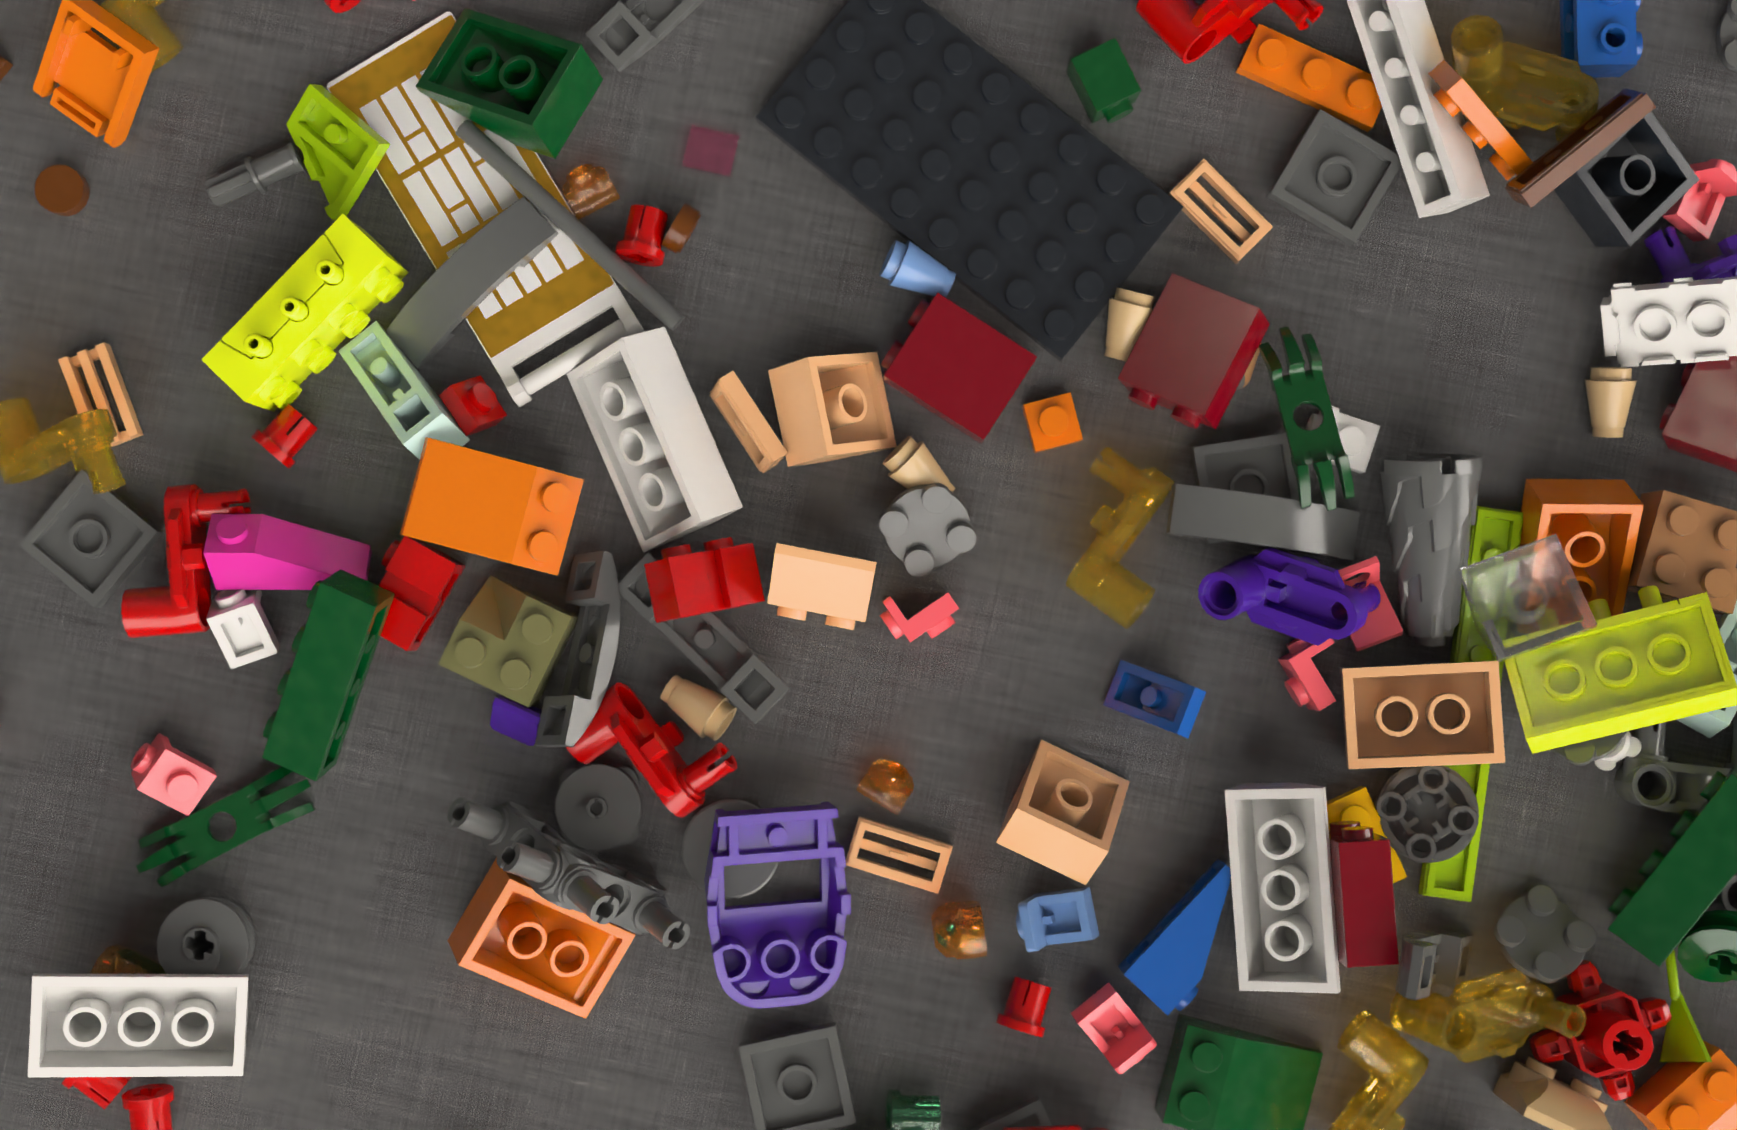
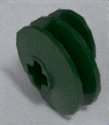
M1712 910L1704 912L1681 940L1678 946L1677 958L1683 969L1695 979L1707 982L1737 981V911Z

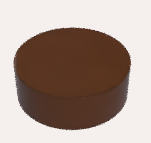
M60 164L49 166L36 179L35 196L37 201L43 208L56 215H75L86 206L89 200L90 189L86 178L69 166Z
M685 203L668 230L662 246L675 254L680 253L702 216L700 214L701 211Z

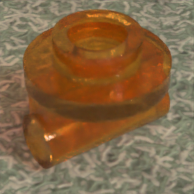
M583 164L571 170L567 174V181L562 187V193L569 201L568 204L578 220L621 198L613 182L610 181L606 169L601 166L593 167L592 164Z
M877 760L871 764L867 774H864L856 791L898 815L914 790V782L907 769L900 763L889 760Z

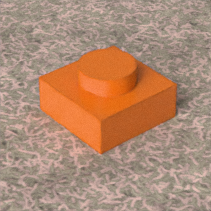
M1071 392L1022 405L1034 453L1083 440Z

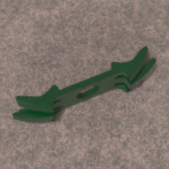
M1289 327L1279 328V333L1284 349L1288 375L1282 376V365L1269 342L1260 344L1259 351L1269 373L1272 391L1276 395L1292 456L1291 463L1297 480L1301 509L1311 506V485L1308 465L1312 464L1327 511L1335 510L1336 492L1331 460L1335 461L1344 498H1353L1355 494L1348 455L1345 453L1341 443L1324 380L1322 359L1311 333L1302 334V343L1310 370L1304 371L1305 361ZM1302 404L1316 406L1322 414L1321 425L1314 430L1299 428L1293 418L1294 410Z
M281 767L194 814L138 840L140 849L174 834L178 841L165 846L136 865L139 874L185 854L188 861L179 864L156 880L161 888L190 871L204 865L206 862L265 832L314 811L315 808L312 802H309L274 817H271L269 813L272 809L310 788L309 780L300 781L261 797L259 791L293 773V771ZM218 812L229 813L236 821V832L227 841L216 839L210 832V820Z

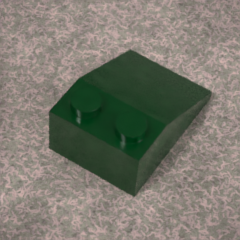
M464 8L416 84V88L419 92L516 146L556 159L602 83L603 78L581 44Z
M1179 1014L1154 1109L1162 1123L1188 1130H1304L1323 1052Z

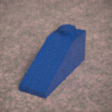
M1219 859L1210 866L1118 965L1122 973L1167 1016L1174 1008L1178 1011L1184 1009L1195 998L1199 990L1196 985L1202 979L1231 881L1230 868Z

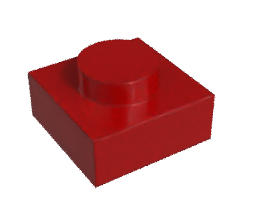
M481 375L452 384L439 395L465 436L496 426L507 416L498 402L496 394L486 384Z

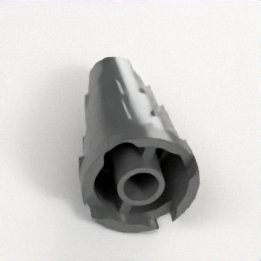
M1425 453L1409 457V460H1407V454L1379 457L1378 474L1382 481L1385 526L1389 525L1392 567L1393 572H1397L1401 622L1405 623L1406 635L1415 637V645H1445V637L1454 635V628L1459 623L1463 572H1467L1471 525H1475L1478 486L1482 475V456Z

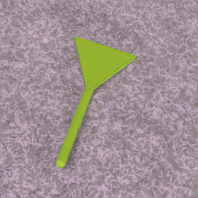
M1674 949L1665 960L1672 1019L1666 1025L1660 1062H1712L1679 989Z

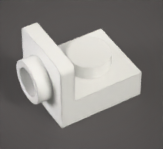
M1332 406L1341 443L1345 453L1348 455L1351 471L1360 474L1365 473L1380 426L1340 413V408ZM1319 411V415L1314 413L1311 415L1305 430H1314L1321 425V411ZM1331 460L1332 465H1336L1335 461Z
M222 590L212 600L206 620L231 669L277 654L280 644L260 605L261 590Z

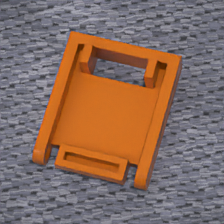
M62 0L33 85V91L41 97H47L53 93L50 105L95 137L105 134L104 142L116 148L128 136L160 48L93 0ZM91 28H95L97 31H99L104 36L109 38L111 41L119 45L121 48H115L113 45H111L106 40L101 38L99 35L94 33L91 30Z

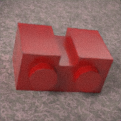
M404 536L401 542L395 540L389 546L381 562V565L386 567L385 570L387 572L379 586L395 593L380 636L405 651H416L466 566L422 540Z
M727 537L704 542L705 552L692 553L690 544L662 549V559L644 564L656 623L765 601L754 544L748 543L734 546L733 538Z

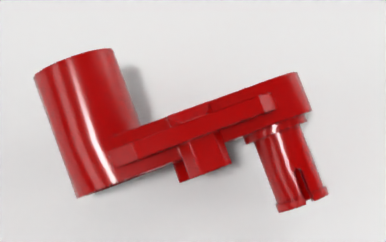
M1139 0L1136 5V12L1183 63L1189 64L1202 57L1229 35L1237 43L1243 44L1253 36L1257 29V26L1250 18L1269 3L1275 2L1295 23L1299 30L1309 27V24L1305 21L1307 18L1313 24L1322 14L1324 7L1316 0H1206L1201 5L1195 0Z
M196 484L167 487L164 495L167 569L170 585L130 588L124 591L121 602V615L124 629L129 637L139 638L207 632L210 629L206 620L212 604L210 574L203 554L207 538L206 524L210 522L212 514H251V507H230L231 504L251 503L247 489L241 488L232 491L204 493Z
M616 682L606 690L597 713L582 737L573 747H566L569 753L579 762L590 764L619 742L626 751L627 756L638 771L642 773L662 803L670 812L680 818L687 816L704 804L705 790L728 773L735 771L738 767L733 755L721 764L715 765L718 759L730 751L720 742L687 766L675 749L676 746L685 741L684 734L676 723L669 721L660 728L637 695L621 682Z

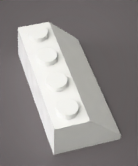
M665 327L621 337L566 374L643 553L708 526L743 508Z
M1287 782L1244 783L1226 789L1225 802L1239 991L1341 992L1326 787Z
M34 973L31 991L28 1077L243 1076L246 1054L249 974Z

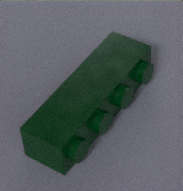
M341 569L325 580H318L315 583L306 602V607L311 609L307 623L299 629L292 644V651L296 653L292 668L285 672L277 689V694L282 696L278 710L272 713L263 731V737L268 740L262 758L315 782L336 765L395 593Z
M1736 765L1732 767L1726 776L1717 771L1699 794L1706 799L1704 804L1695 815L1686 810L1668 833L1675 838L1664 854L1655 848L1638 870V873L1644 876V879L1634 891L1625 886L1608 908V911L1614 914L1608 930L1658 967L1663 964L1737 873Z

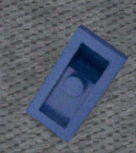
M1120 660L1103 705L1189 738L1206 691Z

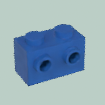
M1560 0L1562 78L1621 77L1636 66L1643 50L1642 34L1640 31H1636V12L1640 8L1641 0Z

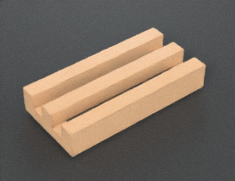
M1205 159L1168 194L1183 206L1182 211L1235 264L1273 228ZM1200 176L1256 229L1252 235L1196 181ZM1187 189L1242 243L1240 247L1184 193Z
M103 342L95 345V348L92 350L84 349L76 352V356H66L58 359L92 451L100 452L143 436L110 344ZM99 359L126 429L121 432L118 430L109 401L94 365V361ZM78 367L83 369L106 431V438L103 437Z
M731 371L721 377L710 391V397L758 470L765 473L775 467L788 452L735 372Z
M859 816L845 860L847 866L938 894L953 846ZM865 830L940 853L938 861L863 838ZM859 849H865L934 871L933 878L931 880L858 857Z

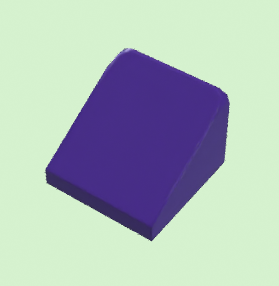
M501 695L495 697L492 704L490 726L501 734L528 746H534L542 710L534 706L526 707Z

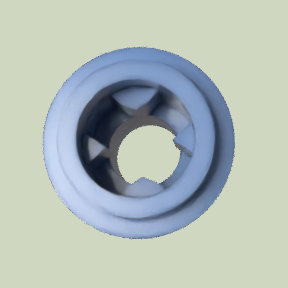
M895 240L886 255L879 276L888 279L889 286L934 297L938 292L946 298L953 285L956 273L949 270L945 265L908 240L904 244Z

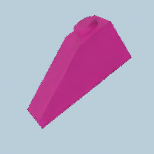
M212 514L203 554L216 590H311L318 580L323 581L340 569L367 581L372 550L368 544L264 514Z

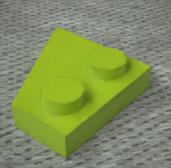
M309 84L286 125L295 145L303 153L304 165L311 180L320 182L329 202V205L324 207L327 215L332 220H337L342 214L348 215L389 148L390 143L322 85Z

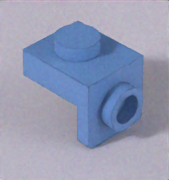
M1090 887L1037 893L1018 904L1016 926L1020 937L1025 940L1027 952L1039 951L1047 945L1088 941L1100 936Z

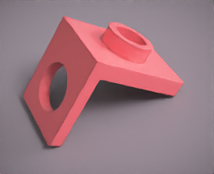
M1377 556L1338 570L1344 584L1352 587L1358 582L1367 581L1365 587L1372 583L1378 588L1381 595L1379 606L1374 611L1368 613L1364 626L1350 635L1356 651H1361L1401 636L1403 634L1402 626L1380 581V562ZM1363 573L1357 578L1346 581L1348 578L1356 574Z

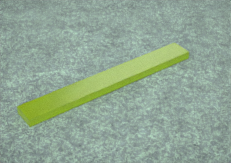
M1477 506L1475 525H1471L1467 572H1463L1459 623L1454 628L1450 663L1499 661L1501 687L1504 658L1500 645L1507 643L1523 525V512ZM1490 764L1443 765L1460 774L1472 788L1479 809L1478 825L1472 840L1460 853L1444 861L1422 863L1418 893L1424 896L1471 902Z

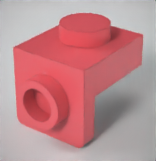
M1710 159L1706 162L1690 164V167L1700 180L1662 216L1693 242L1709 240L1726 197L1737 196L1736 168L1731 163L1721 159Z
M947 592L907 620L894 600L889 596L882 601L887 610L879 616L895 639L905 635L908 641L912 642L925 632L933 639L956 623L951 614L957 611L959 607Z
M1296 638L1286 645L1289 653L1278 659L1289 677L1284 682L1285 687L1299 707L1306 705L1308 710L1321 711L1336 701L1311 660V657L1335 643L1333 639H1328L1317 646Z
M160 733L157 734L151 744L145 743L139 748L131 763V774L138 791L187 816L191 814L217 777L213 768L172 747L169 738Z
M1109 982L1071 1012L1078 1025L1104 1054L1118 1074H1123L1134 1064L1140 1062L1146 1054L1157 1046L1155 1039Z

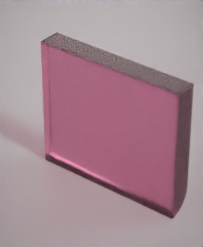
M692 125L682 164L683 167L730 177L740 136Z

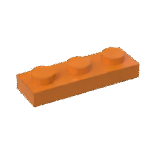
M1262 24L1257 25V29L1251 37L1236 70V73L1317 110L1321 109L1333 117L1366 132L1373 128L1382 108L1370 73Z
M1445 60L1428 73L1440 87L1433 96L1452 117L1459 112L1465 116L1468 121L1461 127L1462 130L1480 150L1486 144L1494 150L1495 153L1488 160L1507 181L1514 175L1517 176L1533 163L1465 80Z

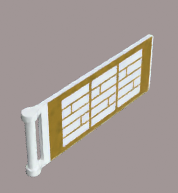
M451 12L443 13L327 84V89L332 95L390 143L389 148L376 167V171L436 270L486 224L524 197L456 135L458 127L464 121L470 119L419 92L416 88V84L457 21ZM471 121L574 215L537 152L516 146ZM539 210L538 212L559 234L525 267L519 265L465 318L518 407L531 401L533 393L575 369L621 337L645 332L612 276ZM610 308H614L620 319L521 379L513 368L514 366Z

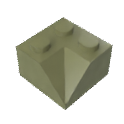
M490 575L459 619L438 665L526 707L536 706L575 629L578 616Z

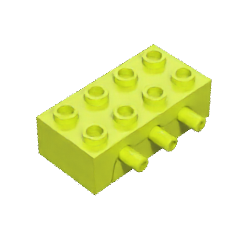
M342 214L201 360L244 402L272 412L278 407L284 409L287 404H292L302 391L299 385L312 372L318 374L330 365L336 356L333 350L346 337L349 339L354 338L368 325L370 321L368 314L381 301L387 303L401 291L404 286L402 279L409 272L369 233Z
M1655 585L1646 586L1638 591L1642 609L1612 616L1607 600L1595 599L1587 604L1591 622L1561 629L1557 614L1555 612H1545L1537 616L1540 635L1528 637L1529 640L1524 638L1501 644V651L1523 731L1532 754L1737 705V684L1707 592L1678 599L1679 601L1673 600L1663 603L1659 588Z

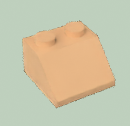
M877 352L812 356L768 370L783 446L788 452L786 455L788 467L824 463L897 447Z
M776 543L767 604L778 605V616L805 621L807 611L825 614V625L854 630L855 621L866 622L877 562Z
M1041 739L1011 801L996 843L1086 885L1109 852L1130 781Z

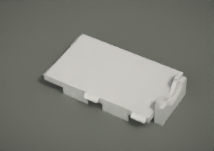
M1693 277L1676 278L1674 282L1632 285V282L1613 284L1609 297H1603L1600 308L1605 357L1616 356L1617 353L1618 364H1621V367H1638L1641 362V366L1675 364L1676 360H1681V364L1729 360V356H1737V277L1693 280Z

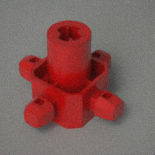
M1584 959L1571 974L1566 976L1569 989L1574 992L1557 997L1549 1012L1555 1031L1550 1028L1541 1031L1529 1040L1533 1056L1539 1062L1551 1063L1566 1060L1580 1070L1595 1078H1599L1604 1092L1614 1101L1622 1100L1634 1095L1635 1084L1631 1070L1639 1069L1651 1058L1654 1046L1653 1038L1649 1031L1665 1026L1672 1019V1015L1667 1002L1662 998L1648 997L1637 1000L1602 982L1597 968L1590 961Z

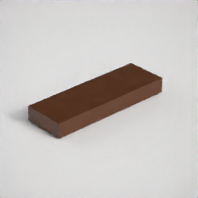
M1623 89L1508 182L1505 189L1514 201L1532 208L1655 109L1656 106L1647 93Z

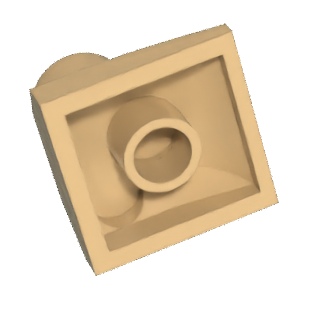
M1528 1057L1525 1064L1515 1061L1510 1073L1500 1075L1492 1092L1521 1115L1553 1130H1612L1604 1115L1608 1105L1599 1100L1602 1094L1601 1090L1577 1078H1573L1570 1085L1554 1078L1557 1072L1556 1069L1532 1057Z

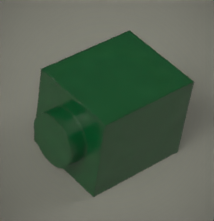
M1116 38L1070 60L1066 73L1092 124L1103 118L1106 119L1107 123H1112L1134 110L1132 104L1136 102L1141 88Z

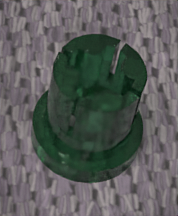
M889 1089L886 1098V1130H940L941 1104L939 1096L901 1095L899 1089Z

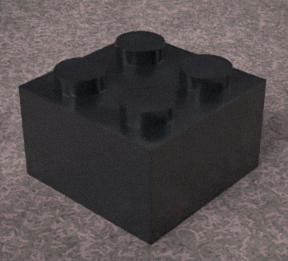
M1650 112L1555 188L1554 191L1596 247H1631L1700 179L1653 113Z

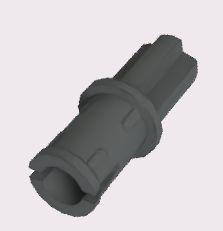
M289 142L286 146L258 158L245 157L244 164L207 179L205 187L212 202L216 206L221 207L258 190L262 194L266 193L267 186L298 172L302 173L306 171V168L293 142Z

